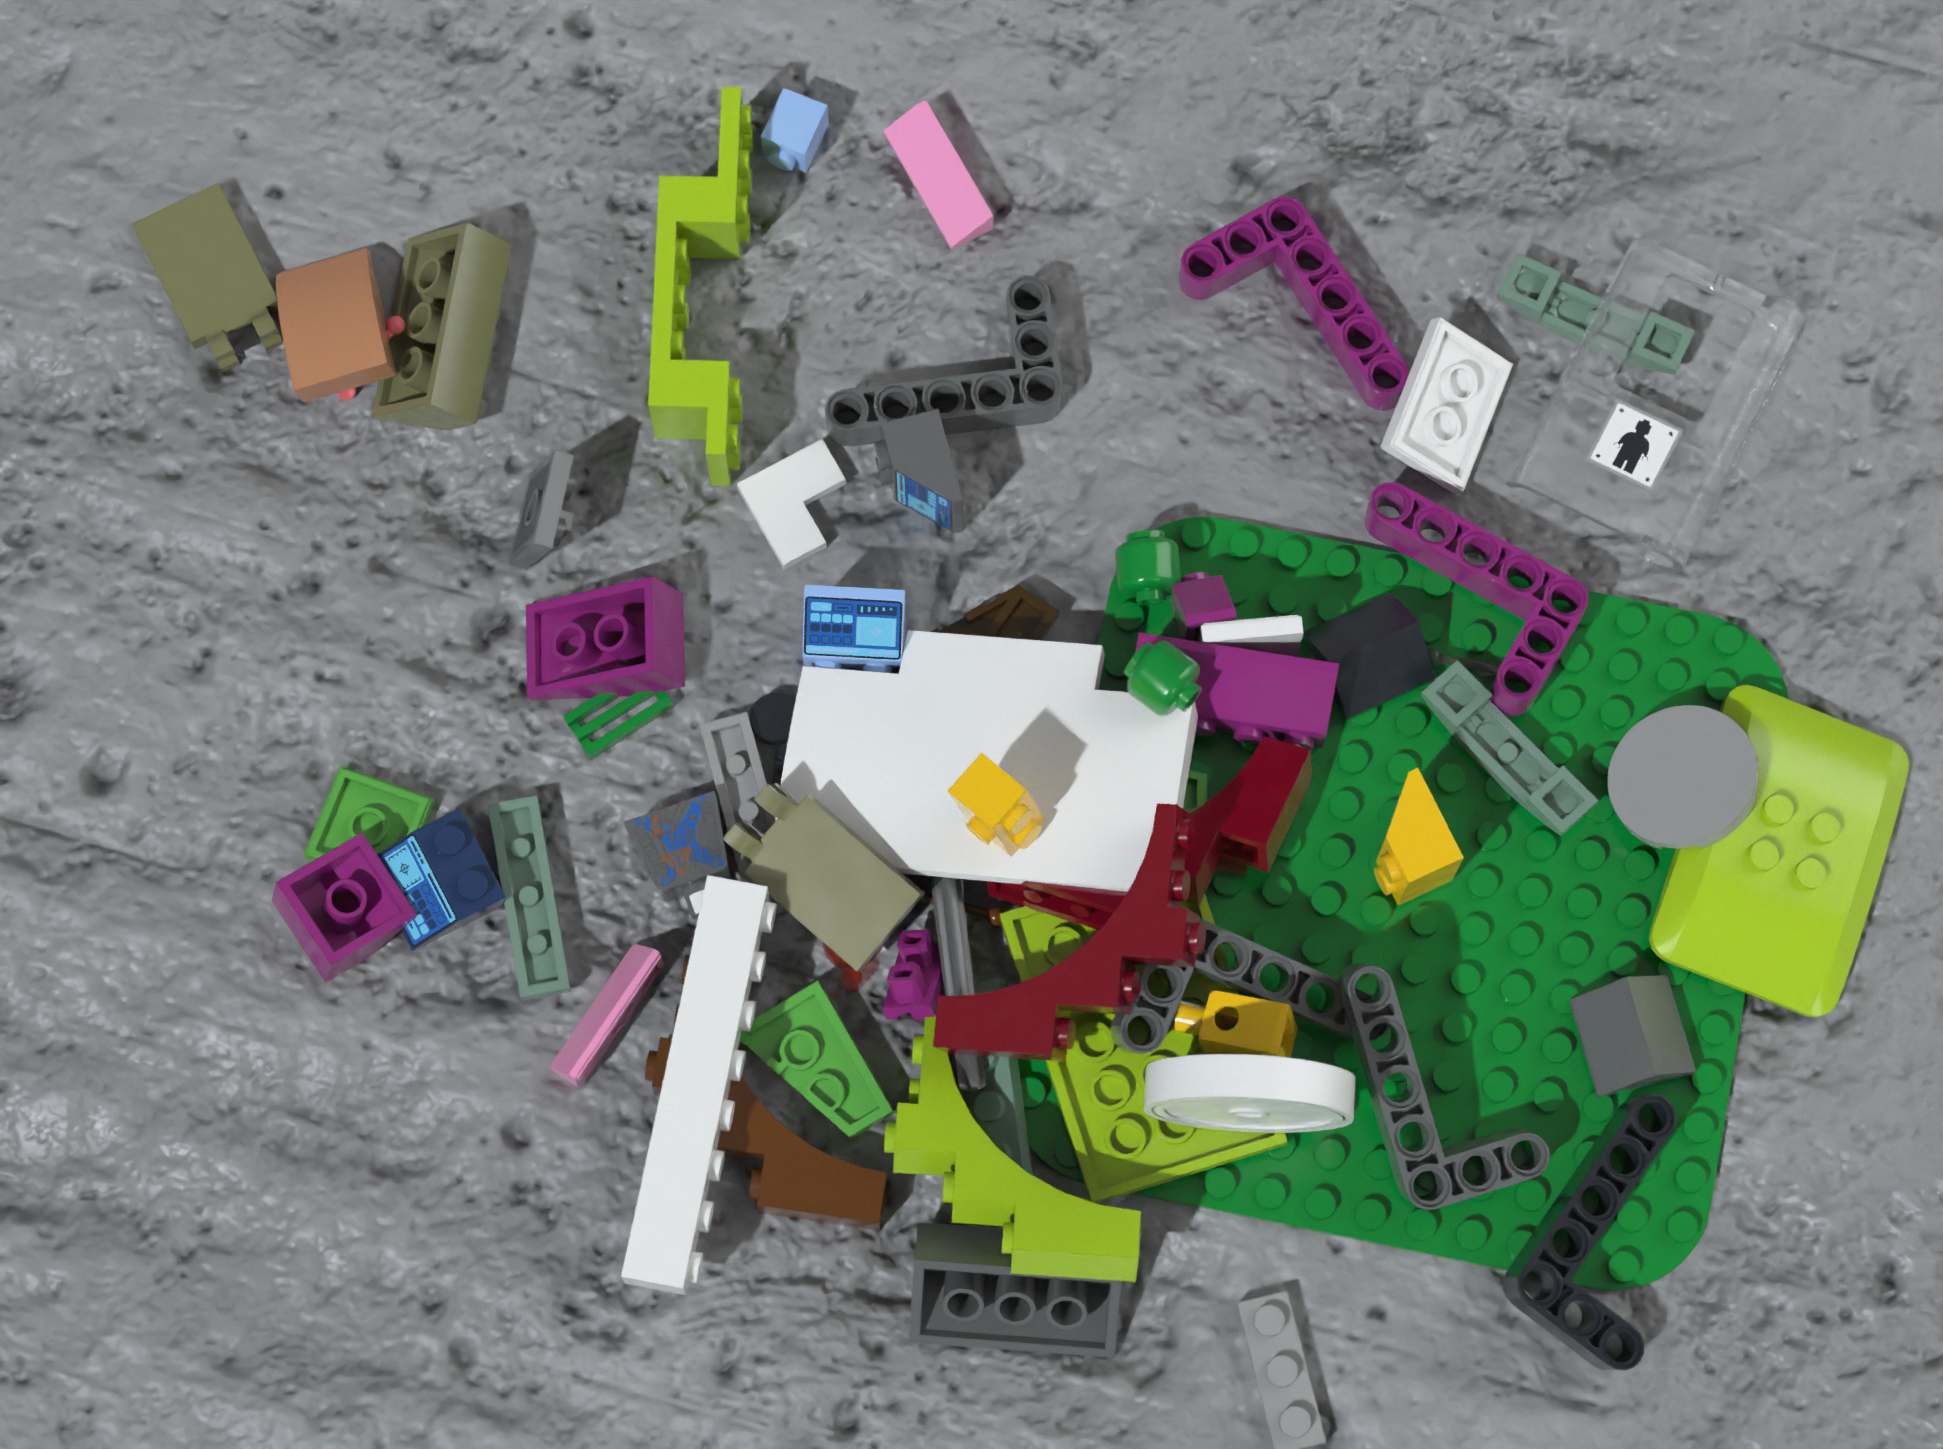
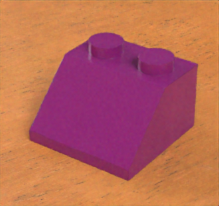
M363 833L277 881L271 900L325 983L369 958L417 916Z

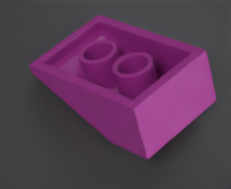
M651 576L527 604V698L531 700L592 698L597 694L617 693V697L631 696L635 692L658 693L685 687L683 593Z

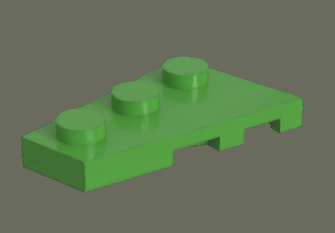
M814 982L755 1018L750 1032H741L740 1041L744 1045L749 1047L770 1068L783 1077L850 1138L857 1137L896 1113L821 982Z

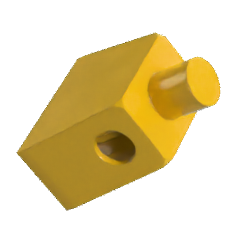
M1216 990L1210 992L1206 1006L1181 1001L1174 1022L1175 1031L1199 1036L1198 1040L1205 1055L1242 1054L1291 1058L1298 1031L1290 1005ZM1230 1025H1236L1234 1028L1230 1030L1223 1031L1226 1027Z

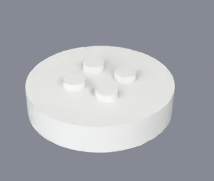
M1206 1054L1165 1058L1151 1062L1145 1069L1144 1112L1151 1117L1170 1123L1226 1131L1292 1133L1336 1129L1347 1126L1354 1121L1355 1076L1345 1069L1324 1063L1278 1056Z

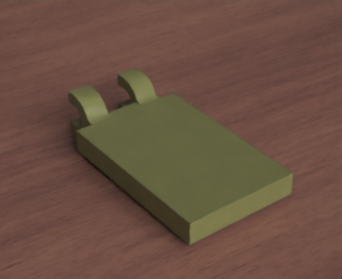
M219 182L132 223L194 349L208 343L222 372L240 365L226 335L250 323L253 324L266 352L284 344L270 313L278 310L277 296Z
M774 783L772 786L767 784L754 801L778 819L763 837L748 823L742 822L741 825L735 823L723 837V840L736 851L752 860L751 864L743 872L757 885L767 886L769 895L853 969L856 971L862 970L925 893L815 797L806 795L799 804L777 783Z

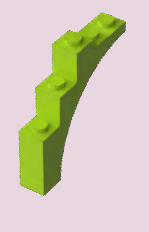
M936 1015L935 1017H925L924 1034H914L912 1064L921 1065L920 1079L910 1078L908 1103H897L896 1122H886L884 1152L894 1153L893 1173L944 1176L942 1202L952 1203V1223L1003 1226L1002 1253L1012 1254L1011 1274L1136 1282L1139 1261L1141 1211L1099 1205L1061 1192L1027 1173L998 1149L973 1119L956 1086L948 1053L933 1047Z

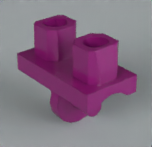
M926 929L903 931L900 933L897 942L899 952L895 965L890 967L887 977L889 987L882 1008L886 1020L896 1019L906 1013H911V1016L916 1020H923L925 1017H935L938 996H945L939 945L933 944L930 932Z

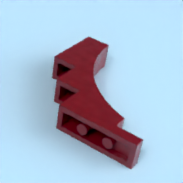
M1263 736L1253 756L1239 774L1221 792L1190 813L1189 819H1192L1195 824V841L1192 850H1186L1184 870L1188 871L1190 875V892L1187 903L1200 905L1221 858L1269 873L1313 779L1311 750L1303 748L1290 740L1279 741ZM987 881L989 896L1020 906H1026L1033 910L1099 930L1107 922L1127 893V891L1024 881L1021 884Z

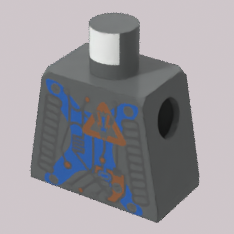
M711 791L624 822L629 840L664 902L684 896L692 919H698L707 875L731 879L715 792Z

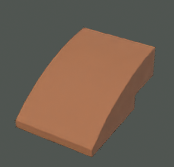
M367 247L275 274L280 326L294 392L304 403L397 376L386 334L387 320L370 251Z

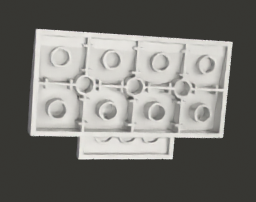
M908 630L899 674L802 667L780 787L799 804L806 795L815 797L903 874L1013 884L1032 881L1128 892L1147 851L1153 830L1157 803L1177 804L1183 808L1198 713L1194 702L1185 712L1177 708L1169 715L1160 716L1128 692L1099 690L1105 658L1102 645ZM981 752L1027 789L1045 818L1040 824L1042 829L1036 840L1026 849L1019 848L1012 857L993 841L986 845L965 826L968 820L948 793V789Z

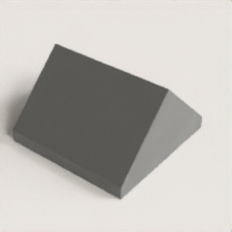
M1667 975L1625 977L1569 1000L1597 1098L1696 1073Z

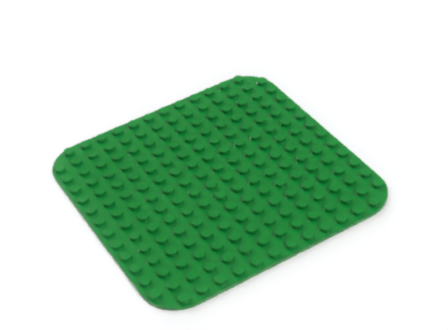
M1216 517L1185 518L1155 529L1165 532V538H1169L1177 543L1181 577L1198 572L1208 573L1209 577L1222 575L1235 607L1236 620L1299 615L1302 616L1304 632L1386 594L1392 593L1419 621L1435 677H1439L1458 660L1489 692L1496 675L1481 677L1475 670L1499 667L1526 623L1520 617L1401 553ZM1117 570L1110 586L1098 645L1103 646L1105 653L1099 690L1128 692V677L1124 675V670L1136 653L1138 633L1178 639L1179 637L1170 600L1171 593L1166 594V602L1138 605L1136 597L1125 595L1119 591ZM1521 577L1507 578L1509 583L1515 588L1527 589L1530 587L1528 582ZM1587 591L1589 601L1579 626L1533 705L1527 712L1521 715L1510 716L1504 714L1558 768L1564 766L1599 800L1589 812L1562 836L1542 823L1508 794L1452 736L1421 696V692L1431 683L1348 721H1345L1339 707L1335 705L1333 697L1327 735L1323 747H1313L1311 751L1313 779L1269 873L1248 866L1246 877L1214 873L1205 892L1216 926L1339 980L1346 967L1359 962L1372 964L1387 972L1395 988L1442 1149L1507 1128L1520 1127L1541 1137L1549 1148L1550 1159L1542 1174L1535 1178L1438 1209L1425 1210L1415 1206L1404 1198L1397 1188L1354 1041L1342 1038L1294 1016L1298 1031L1291 1058L1324 1063L1351 1072L1355 1076L1354 1121L1347 1126L1336 1129L1285 1133L1288 1141L1285 1146L1131 1194L1507 1271L1619 1106L1625 1100L1633 1097L1659 1094L1667 1098L1675 1109L1676 1124L1674 1129L1571 1280L1579 1286L1589 1289L1621 1291L1648 1285L1666 1276L1678 1267L1690 1255L1700 1240L1710 1213L1745 993L1665 962L1652 950L1649 941L1650 928L1676 848L1662 847L1659 849L1650 846L1629 832L1611 804L1607 785L1608 770L1614 751L1625 734L1642 719L1657 711L1682 705H1697L1720 711L1726 695L1742 685L1756 686L1789 699L1782 673L1766 648L1741 627L1719 617ZM1555 600L1551 602L1553 607L1559 612L1571 613L1574 611L1571 605L1565 601ZM1302 637L1297 657L1314 660ZM1541 640L1528 641L1530 647L1536 652L1547 653L1551 651L1549 646ZM1511 679L1504 682L1506 687L1514 693L1527 692L1525 685L1518 680ZM1217 731L1212 736L1195 735L1189 770L1207 774V801L1221 792L1239 774L1253 756L1259 744L1240 742L1234 738V734ZM1419 768L1464 858L1451 882L1398 906L1393 894L1386 896L1381 890L1374 874V868L1378 867L1376 860L1409 771ZM1222 943L1229 967H1231L1234 962V952L1229 945ZM1270 963L1266 964L1260 971L1259 978L1263 988L1271 992L1276 989L1280 981L1279 971ZM1371 973L1364 974L1356 981L1355 988L1374 995L1377 989V981ZM1667 975L1696 1073L1597 1098L1569 1000L1625 977ZM1313 984L1306 992L1305 998L1308 1007L1314 1012L1322 1009L1326 999L1322 987ZM1238 991L1239 995L1248 996ZM1388 1026L1384 1035L1370 1041L1374 1050L1382 1049L1390 1042L1392 1036L1390 1027ZM1018 1058L1029 1148L1042 1162L1054 1171L1074 1181L1084 1183L1045 1060ZM1402 1072L1393 1073L1385 1080L1384 1092L1387 1098H1396L1404 1092L1406 1079ZM1643 1105L1638 1112V1121L1640 1126L1648 1132L1654 1124V1116L1652 1111ZM1408 1122L1400 1129L1398 1136L1402 1147H1411L1419 1140L1421 1132L1417 1122ZM1522 1140L1512 1148L1511 1160L1515 1166L1526 1163L1530 1158L1532 1150L1528 1140ZM1615 1146L1610 1153V1164L1616 1172L1621 1173L1626 1165V1157L1624 1152ZM1477 1155L1465 1161L1462 1167V1175L1465 1181H1471L1480 1176L1483 1170L1482 1158ZM1424 1171L1415 1178L1413 1189L1416 1196H1425L1434 1188L1435 1176L1433 1172ZM1586 1188L1581 1196V1204L1583 1209L1590 1215L1596 1211L1598 1199L1592 1189ZM1559 1229L1553 1236L1552 1245L1555 1252L1561 1257L1568 1252L1569 1239L1566 1233ZM1532 1271L1527 1274V1276L1539 1278Z

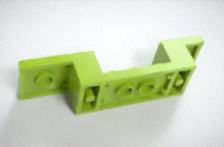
M741 87L721 88L718 177L659 175L648 408L656 439L706 440V459L711 486H731V470H740L741 441H738V425L733 424H742L743 395H740V378H732L729 361L687 360L683 331H688L689 304L686 302L685 286H690L691 258L740 259L741 242H750L748 198L752 197L750 153L754 151V124H752L751 105H743Z

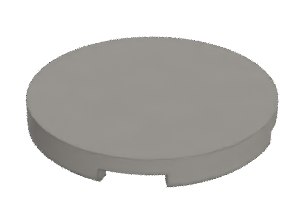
M1697 705L1669 707L1642 719L1619 742L1609 765L1608 793L1611 804L1623 825L1642 842L1659 849L1662 847L1680 849L1696 846L1701 849L1727 837L1750 813L1756 801L1755 793L1759 779V760L1745 731L1724 713Z

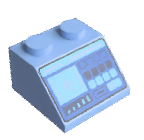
M805 585L803 617L804 666L899 674L905 645V590Z

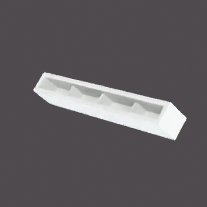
M707 875L621 1277L625 1284L686 1295L689 1282L698 1283L703 1262V1253L696 1252L700 1231L708 1233L714 1209V1202L706 1201L710 1181L719 1182L725 1155L724 1151L717 1150L721 1130L730 1131L735 1109V1101L727 1100L731 1080L740 1082L744 1068L746 1052L738 1050L741 1032L751 1031L755 1015L756 1002L748 1000L752 981L761 982L766 962V952L759 951L762 932L771 933L775 920L777 904L769 902L770 897L767 886Z

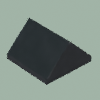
M1392 593L1386 594L1303 633V638L1314 660L1339 663L1333 697L1345 721L1435 681L1434 671L1419 621Z

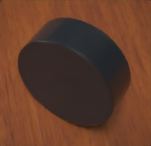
M769 693L760 697L754 703L750 712V723L755 736L769 745L787 743L795 702L788 696L780 693Z

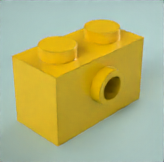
M982 752L948 789V793L968 820L965 826L983 843L989 845L993 841L1011 857L1019 848L1026 849L1041 832L1042 826L1040 824L1045 818L1027 789Z

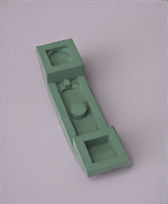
M1517 253L1497 293L1498 299L1536 324L1584 348L1633 366L1675 375L1696 330L1650 311L1647 318L1560 280L1562 272Z
M1458 660L1421 692L1422 698L1469 755L1518 803L1560 836L1566 833L1598 803L1599 800L1564 766L1560 768L1555 766L1491 702L1492 694Z

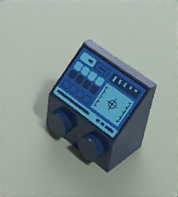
M460 808L414 830L377 854L417 914L416 918L401 930L411 951L501 908L506 899Z

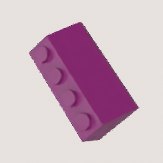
M1138 633L1136 651L1146 642L1153 645L1158 641H1168L1199 664L1200 673L1196 684L1202 687V690L1195 700L1198 713L1195 735L1212 736L1217 731L1234 734L1236 740L1250 744H1259L1263 736L1279 741L1290 740L1311 751L1313 747H1323L1327 735L1339 663Z

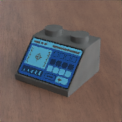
M935 409L881 423V440L874 442L877 456L875 463L881 486L891 485L895 501L953 533L963 531V496L939 410Z

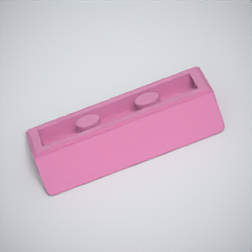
M926 100L916 104L883 130L885 137L951 250L993 230L994 217Z
M638 944L633 945L628 950L551 1063L550 1068L552 1071L578 1088L580 1086L583 1087L663 969L664 962L659 951Z

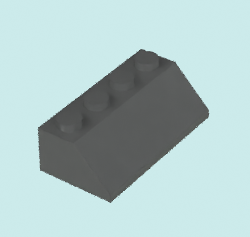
M918 1222L913 1269L910 1343L1115 1358L1122 1281L1011 1274L1012 1254L1002 1253L1003 1229Z

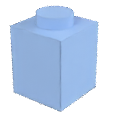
M783 88L761 135L762 155L767 157L769 163L779 169L792 171L795 168L807 173L829 125L828 106Z

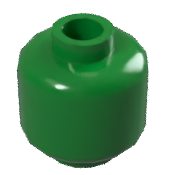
M1144 530L1126 535V542L1116 548L1115 560L1119 591L1125 595L1136 597L1138 605H1156L1166 602V594L1171 593L1172 585L1181 582L1177 543L1169 538H1165V532Z
M1158 641L1153 645L1149 642L1144 643L1133 655L1124 670V675L1128 677V693L1160 716L1169 715L1177 708L1183 712L1187 711L1202 690V687L1196 684L1200 673L1199 664L1168 641Z

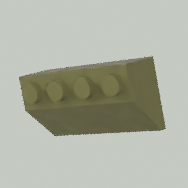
M469 223L408 238L392 316L403 318L405 329L401 334L394 335L389 341L397 376L378 381L372 418L379 421L445 431L476 424L477 416L482 408L481 396L486 371L491 363L490 351L495 326L500 318L499 306L504 281L509 273L508 261L511 243Z

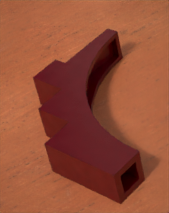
M1157 803L1152 834L1145 857L1134 882L1107 922L1081 948L1064 961L1042 974L1014 986L965 996H938L933 1047L951 1054L1066 1062L1067 1049H1072L1076 1034L1075 1021L1073 1018H1070L1071 1011L1130 1015L1131 1003L1138 1000L1140 993V974L1138 971H1135V964L1195 968L1196 954H1202L1205 946V927L1203 923H1199V915L1188 908H1181V901L1186 902L1190 892V875L1188 871L1184 870L1186 850H1192L1195 841V824L1192 819H1189L1190 813L1177 804Z

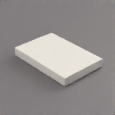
M1443 318L1431 319L1380 448L1453 494L1463 492L1513 364Z

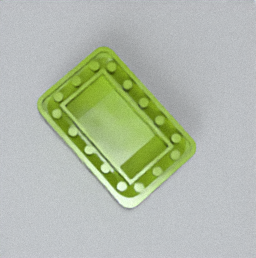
M1738 686L1726 695L1719 712L1733 719L1745 731L1757 753L1759 779L1755 793L1756 801L1745 820L1727 837L1701 849L1696 846L1675 850L1650 928L1649 941L1655 954L1665 962L1803 1016L1816 1018L1832 1011L1841 996L1887 853L1908 775L1909 761L1903 748L1890 739L1756 686Z

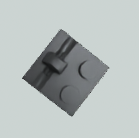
M554 450L530 472L509 565L527 570L531 567L532 563L537 562L553 547L557 548L562 538L571 532L575 514L562 510L563 500L569 501L576 483V473L570 471L574 455Z

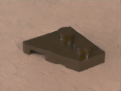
M1018 584L998 595L997 599L990 604H981L964 613L962 619L941 630L936 628L931 632L1042 641L1058 619L1060 611Z

